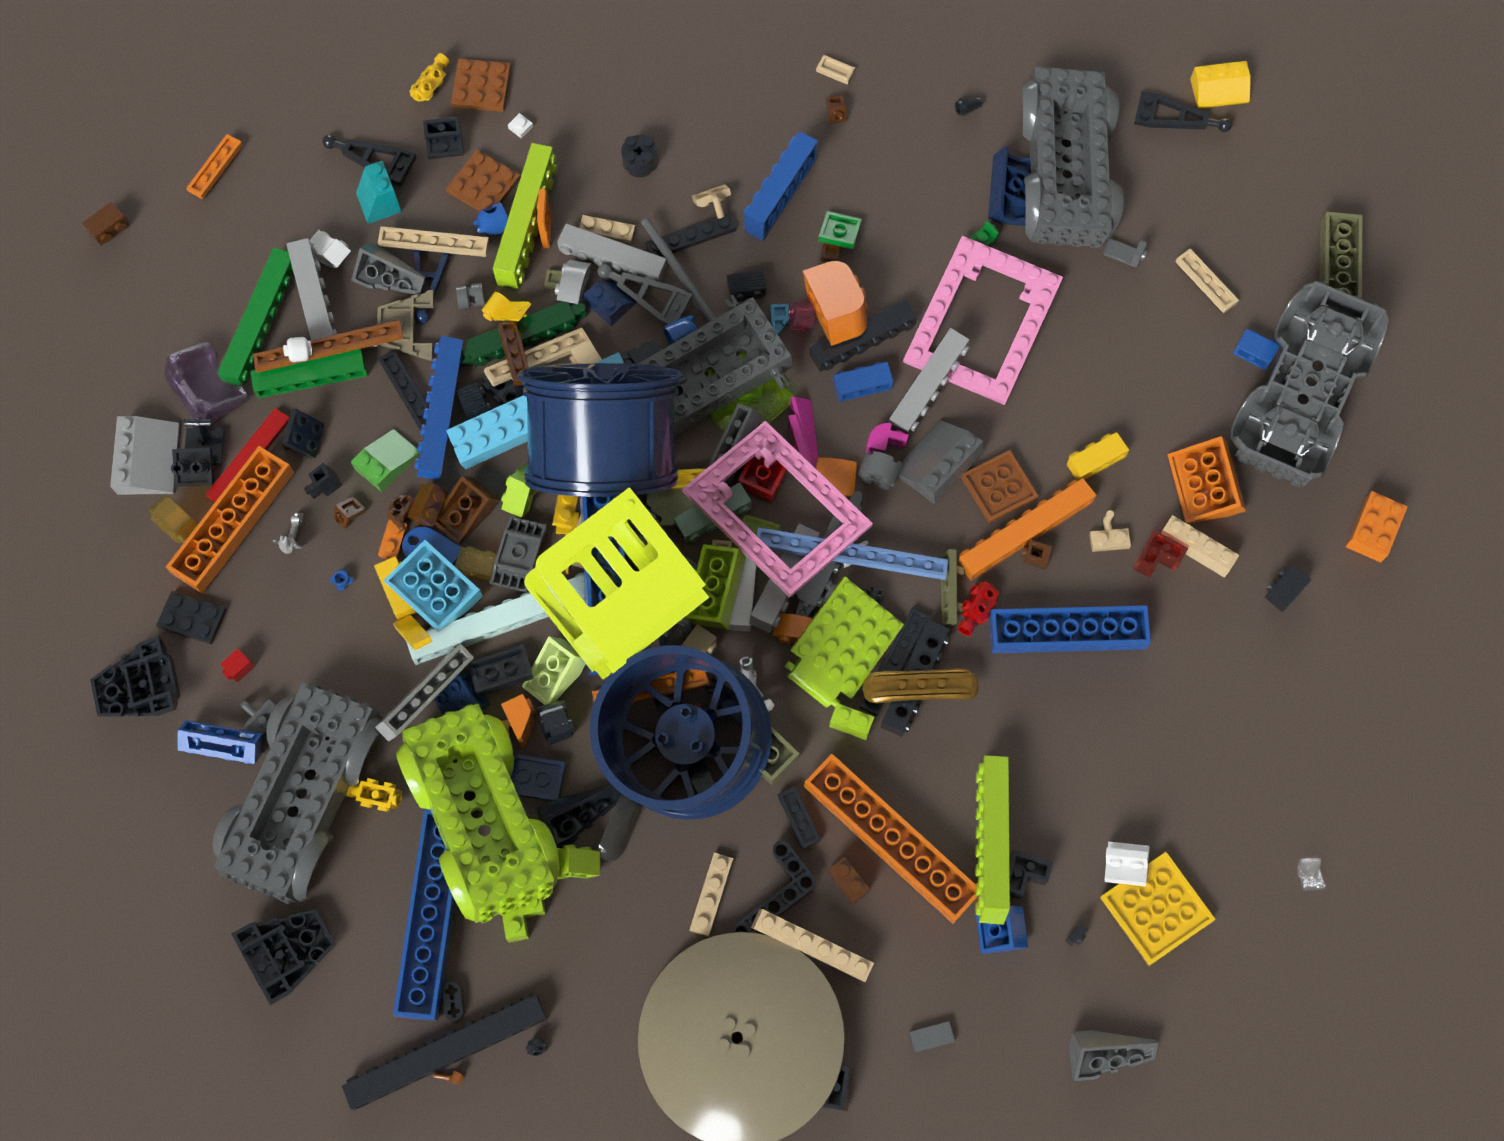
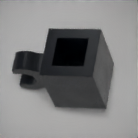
M322 463L309 473L313 483L307 485L304 490L307 495L310 494L315 499L320 495V491L329 496L340 488L342 483L336 472Z

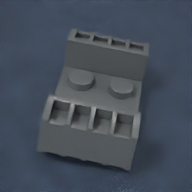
M510 516L495 559L490 580L491 585L523 593L529 592L524 581L526 575L535 567L541 545L545 544L548 533L546 524Z

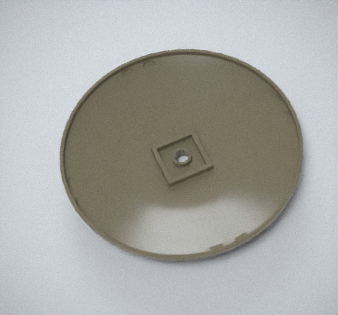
M746 932L726 933L710 937L690 946L675 957L652 985L642 1009L638 1031L640 1065L652 1096L664 1113L676 1125L704 1141H778L793 1134L817 1114L832 1093L842 1067L845 1046L844 1023L837 997L830 983L815 963L799 950L770 936ZM735 1032H741L743 1035V1041L740 1044H735L732 1040Z

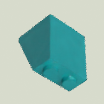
M383 161L365 166L356 195L367 224L401 213Z

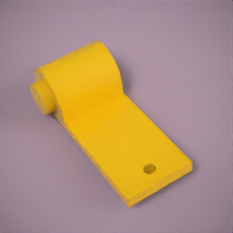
M494 292L482 308L483 316L489 321H520L522 317L527 316L525 312L531 303L509 301L502 294Z

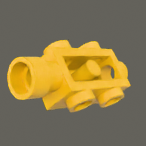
M438 53L434 59L435 62L429 65L421 73L416 83L411 86L409 92L414 100L428 101L434 95L433 91L443 83L446 73L442 69L446 68L450 63L445 55Z
M367 778L366 782L360 781V785L349 786L345 796L352 798L356 796V801L361 802L360 806L372 808L373 805H377V810L389 812L390 809L398 810V806L402 801L403 790L395 789V784L384 782L382 786L378 785V780Z

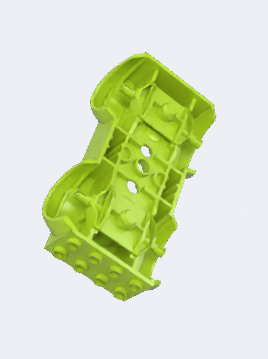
M470 704L459 711L447 712L442 717L430 718L417 726L410 725L403 730V744L396 752L397 760L419 807L431 810L446 850L439 857V863L448 887L464 917L475 921V924L478 922L485 923L498 914L506 915L516 907L520 906V908L530 905L531 901L548 898L553 893V888L559 876L560 864L557 847L549 828L544 822L527 818L510 778L514 767L513 749L508 732L501 720L491 715H483L479 704ZM473 791L476 795L475 799L472 801L465 800V792ZM479 810L483 815L481 818L476 819L471 816L472 812ZM482 826L489 827L490 834L481 836L478 833L479 828Z

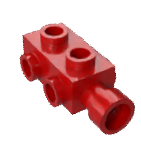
M984 581L973 585L970 589L972 594L970 599H966L961 606L963 609L961 615L965 619L960 622L957 629L963 635L971 636L975 629L974 625L984 624L989 618V611L998 601L996 598L1000 592L989 582Z

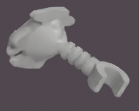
M295 513V516L291 517L292 525L288 537L281 535L279 541L273 540L285 554L292 553L295 549H301L304 546L294 540L298 528L303 522L302 513Z

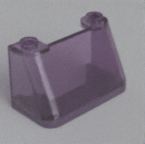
M208 341L168 354L165 379L193 419L201 417V419H212L213 423L244 404L247 399V392L239 385L232 387L230 383L221 380L217 373L219 368L216 365L218 354Z

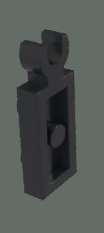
M712 677L711 681L715 686L713 688L704 687L705 691L710 694H714L717 679ZM725 684L719 707L725 709L740 705L736 693ZM742 712L729 715L739 725L743 723Z

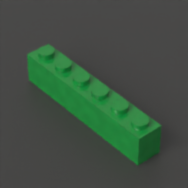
M361 349L259 373L256 370L250 371L253 391L258 399L368 376L365 357Z

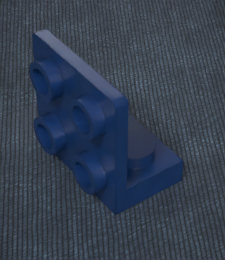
M459 673L434 698L443 715L450 711H459L470 704H479L481 710L490 706L485 695L477 697L471 673Z

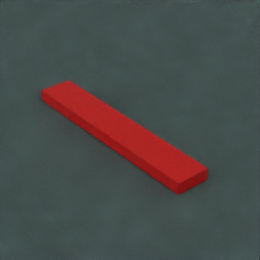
M274 408L205 496L215 503L257 447L260 446L268 450L287 426L289 417Z

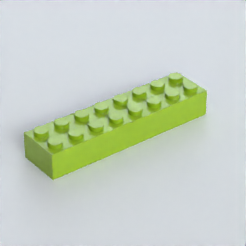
M531 143L493 266L498 286L518 290L520 284L524 282V270L528 268L530 261L529 253L533 252V240L539 233L537 223L539 189H545L548 194V191L553 186V175H556L558 165L555 163L556 155L553 153V147Z
M984 755L983 761L979 763L978 771H976V783H978L976 801L978 802V808H976L975 818L978 820V826H976L975 837L978 839V845H976L975 856L978 857V864H976L975 875L978 877V883H976L975 895L979 897L975 907V915H979V923L1004 925L1010 910L1008 757Z

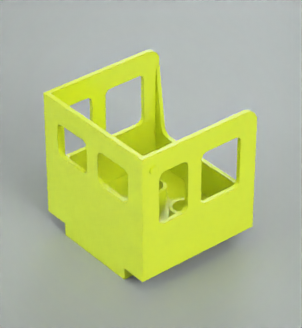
M630 487L542 553L536 560V567L526 575L524 581L527 590L592 672L596 670L602 679L616 672L626 664L628 658L641 652L709 598L702 589L706 584ZM628 519L633 522L648 542L647 545L641 541L627 522ZM608 537L615 538L637 566L639 572L631 568ZM594 547L599 550L621 578V587H617L592 556L591 550ZM575 562L583 566L605 594L606 598L595 607L587 606L561 573Z

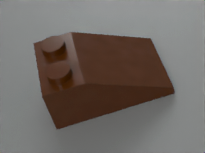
M461 476L445 500L434 525L460 545L491 513L499 498L473 477Z

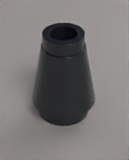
M980 97L959 98L955 102V111L958 115L962 116L982 107Z

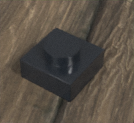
M1081 924L1065 941L1070 946L1075 943L1079 945L1087 937L1084 933L1088 929Z

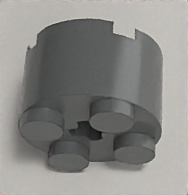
M867 451L858 475L864 484L871 485L875 483L883 490H890V487L895 485L901 462L898 460L896 463L893 461L894 457L881 452L873 451V454L870 455L869 451Z

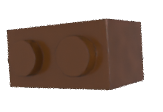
M112 202L82 223L100 246L109 242L112 237L124 231L130 225L125 216Z
M421 484L407 518L420 526H434L448 492L436 484Z
M845 857L828 870L829 876L852 905L869 893V887Z

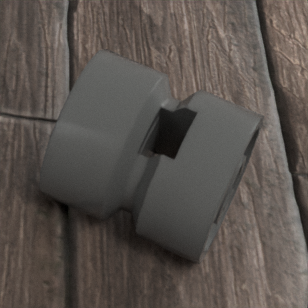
M482 282L473 283L470 287L467 285L456 286L459 309H467L471 305H474V307L485 306Z

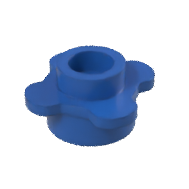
M340 569L331 576L330 582L337 586L338 591H343L348 584L353 583V578L347 575L345 569Z

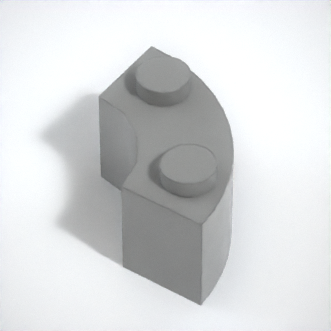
M570 259L567 264H563L560 284L557 283L555 288L557 300L575 304L582 302L584 290L589 281L591 263Z

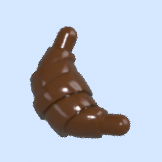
M399 495L389 504L387 515L400 531H404L406 528L404 519L407 518L415 497L413 495Z

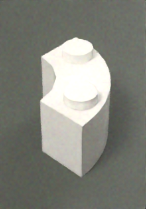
M318 230L309 240L316 247L317 254L314 255L315 259L329 267H338L351 252L348 249L349 246L344 241L333 239L324 231Z

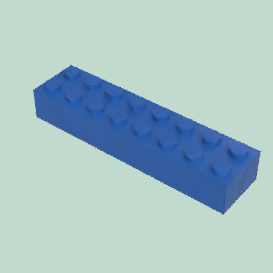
M1147 606L991 609L989 614L991 653L1146 650L1151 643Z

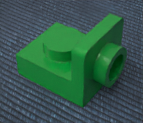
M986 221L983 228L970 236L969 239L990 247L997 242L998 229L995 225H991L989 221Z

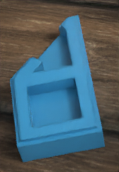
M789 304L770 305L771 326L777 335L790 323Z

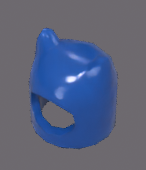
M501 202L479 211L477 219L473 222L474 226H479L477 228L478 233H484L487 236H496L504 233L508 217Z
M694 316L680 318L663 327V332L669 345L697 330L696 325L693 323Z

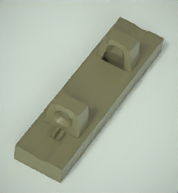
M949 549L941 554V559L948 560L946 579H941V625L947 628L957 624V614L963 612L961 608L963 603L957 602V577L964 575V567L957 566L956 550Z

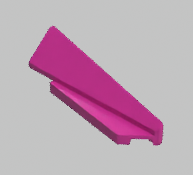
M791 397L790 405L793 415L788 416V425L796 450L816 469L818 450L812 402L805 398Z

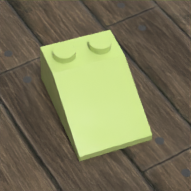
M548 637L532 667L534 679L525 681L522 687L544 705L555 702L579 677L586 663L572 645L564 639Z

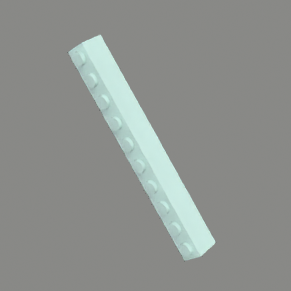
M583 572L575 575V578L569 579L568 582L585 602ZM527 592L520 595V598L514 600L507 599L495 607L493 605L485 607L481 612L468 613L464 618L456 619L440 632L430 627L426 632L430 635L432 643L418 650H414L408 642L407 645L415 665L448 654L459 644L467 647L549 616L531 593Z

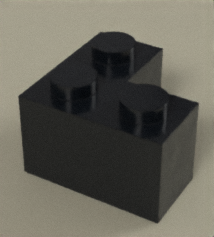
M1013 851L1009 858L1010 897L1021 899L1024 895L1027 881L1045 886L1049 881L1053 862Z

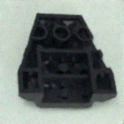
M157 636L140 642L130 654L121 656V660L113 666L109 665L90 679L98 717L160 716L176 710L177 700L181 694L173 658L167 654L166 646L161 637Z
M316 909L291 914L289 917L272 918L270 921L249 923L231 933L270 1006L290 995L336 945Z

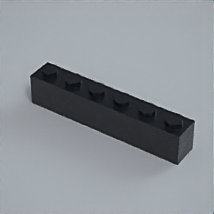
M905 299L867 318V328L860 336L831 346L828 338L810 346L809 355L819 372L823 370L828 371L836 364L844 363L852 356L860 355L872 346H879L888 338H895L904 330H911L916 325L917 316Z

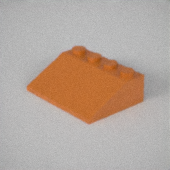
M1222 436L1167 454L1187 524L1230 517L1246 511L1228 442Z

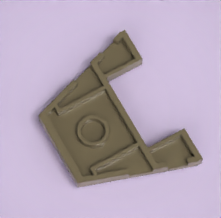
M433 290L378 307L377 325L400 320L404 339L378 345L433 361L432 343H414L415 308H434Z

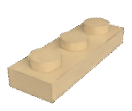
M586 215L582 216L579 227L594 234L627 244H632L635 232V225Z

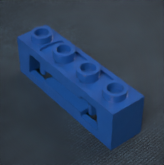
M185 720L178 729V750L190 754L196 753L207 757H218L225 760L240 761L245 764H255L262 755V734ZM196 729H202V730H207V731H206V733H205V732H197ZM239 736H241V737H246V738H251V739H250V741H248V740L238 739V738H239Z

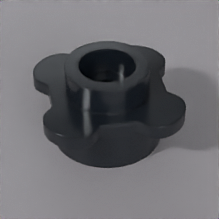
M876 588L865 589L867 591L866 594L878 603L881 598H884L881 596L882 591Z
M542 1038L531 1039L527 1042L526 1050H528L527 1054L539 1056L548 1050Z

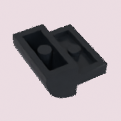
M459 117L423 120L428 159L464 156Z

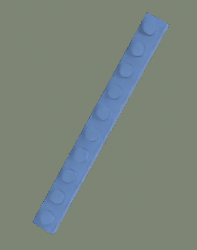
M759 527L757 530V537L772 551L800 556L808 555L825 540L818 537ZM853 543L832 560L942 580L946 579L948 565L947 559Z

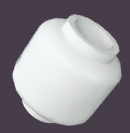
M305 337L289 338L287 345H283L284 356H288L291 362L307 361L309 356H312L311 342L307 341Z

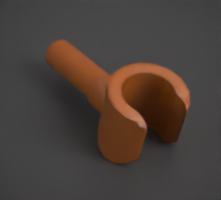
M453 1071L451 1076L434 1073L433 1078L443 1079L460 1085L464 1075Z

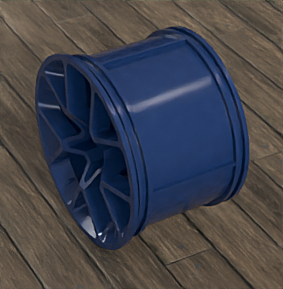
M576 363L533 367L518 372L517 378L523 382L524 386L523 395L527 397L528 466L524 469V482L527 487L558 495L613 497L619 496L629 487L635 495L667 490L677 485L678 468L674 465V397L678 395V381L683 379L681 371L668 367L643 364Z
M666 645L650 648L631 656L626 660V664L607 677L593 704L590 718V740L593 754L600 770L615 789L624 796L663 816L682 820H697L726 812L740 803L754 789L763 775L760 770L764 772L768 764L772 745V728L769 712L761 694L743 673L728 663L700 650L686 646ZM686 670H701L717 676L718 680L709 708L701 709L695 705L682 704ZM675 671L677 674L674 700L670 701L652 688L650 682L662 675ZM727 681L736 693L740 705L717 710ZM641 691L648 692L669 707L660 717L655 733L635 726L626 720V715L632 702ZM742 712L743 731L740 747H720L715 742L714 723L719 717ZM623 729H628L650 739V742L632 756L626 758L623 748ZM658 747L662 755L670 760L675 768L655 791H649L634 776L631 766ZM724 754H737L731 767L728 769L722 756ZM705 756L713 757L724 776L712 787L696 795L688 772L690 765L702 760ZM681 775L688 798L674 801L661 798L664 792Z

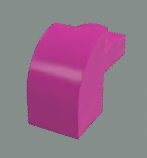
M891 423L880 424L871 431L866 452L869 451L870 455L873 454V451L885 454L887 444L906 448L908 434L900 430L891 431Z

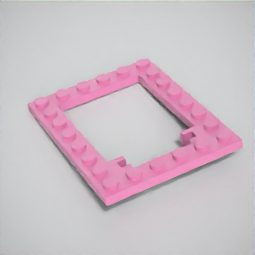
M962 236L905 355L903 363L923 370L933 353L929 352V349L963 277L965 276L977 281L982 266L1026 283L1019 299L1030 303L1029 309L996 380L960 364L948 376L950 377L949 382L1005 405L1063 277Z
M766 421L682 488V492L789 598L871 528L873 524ZM754 456L758 459L764 457V465L767 468L777 460L843 523L791 569L724 504L733 496L730 487L724 481Z

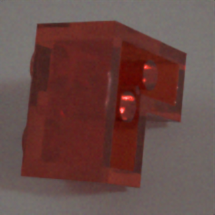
M1153 530L1133 569L1149 578L1158 563L1176 571L1188 547Z

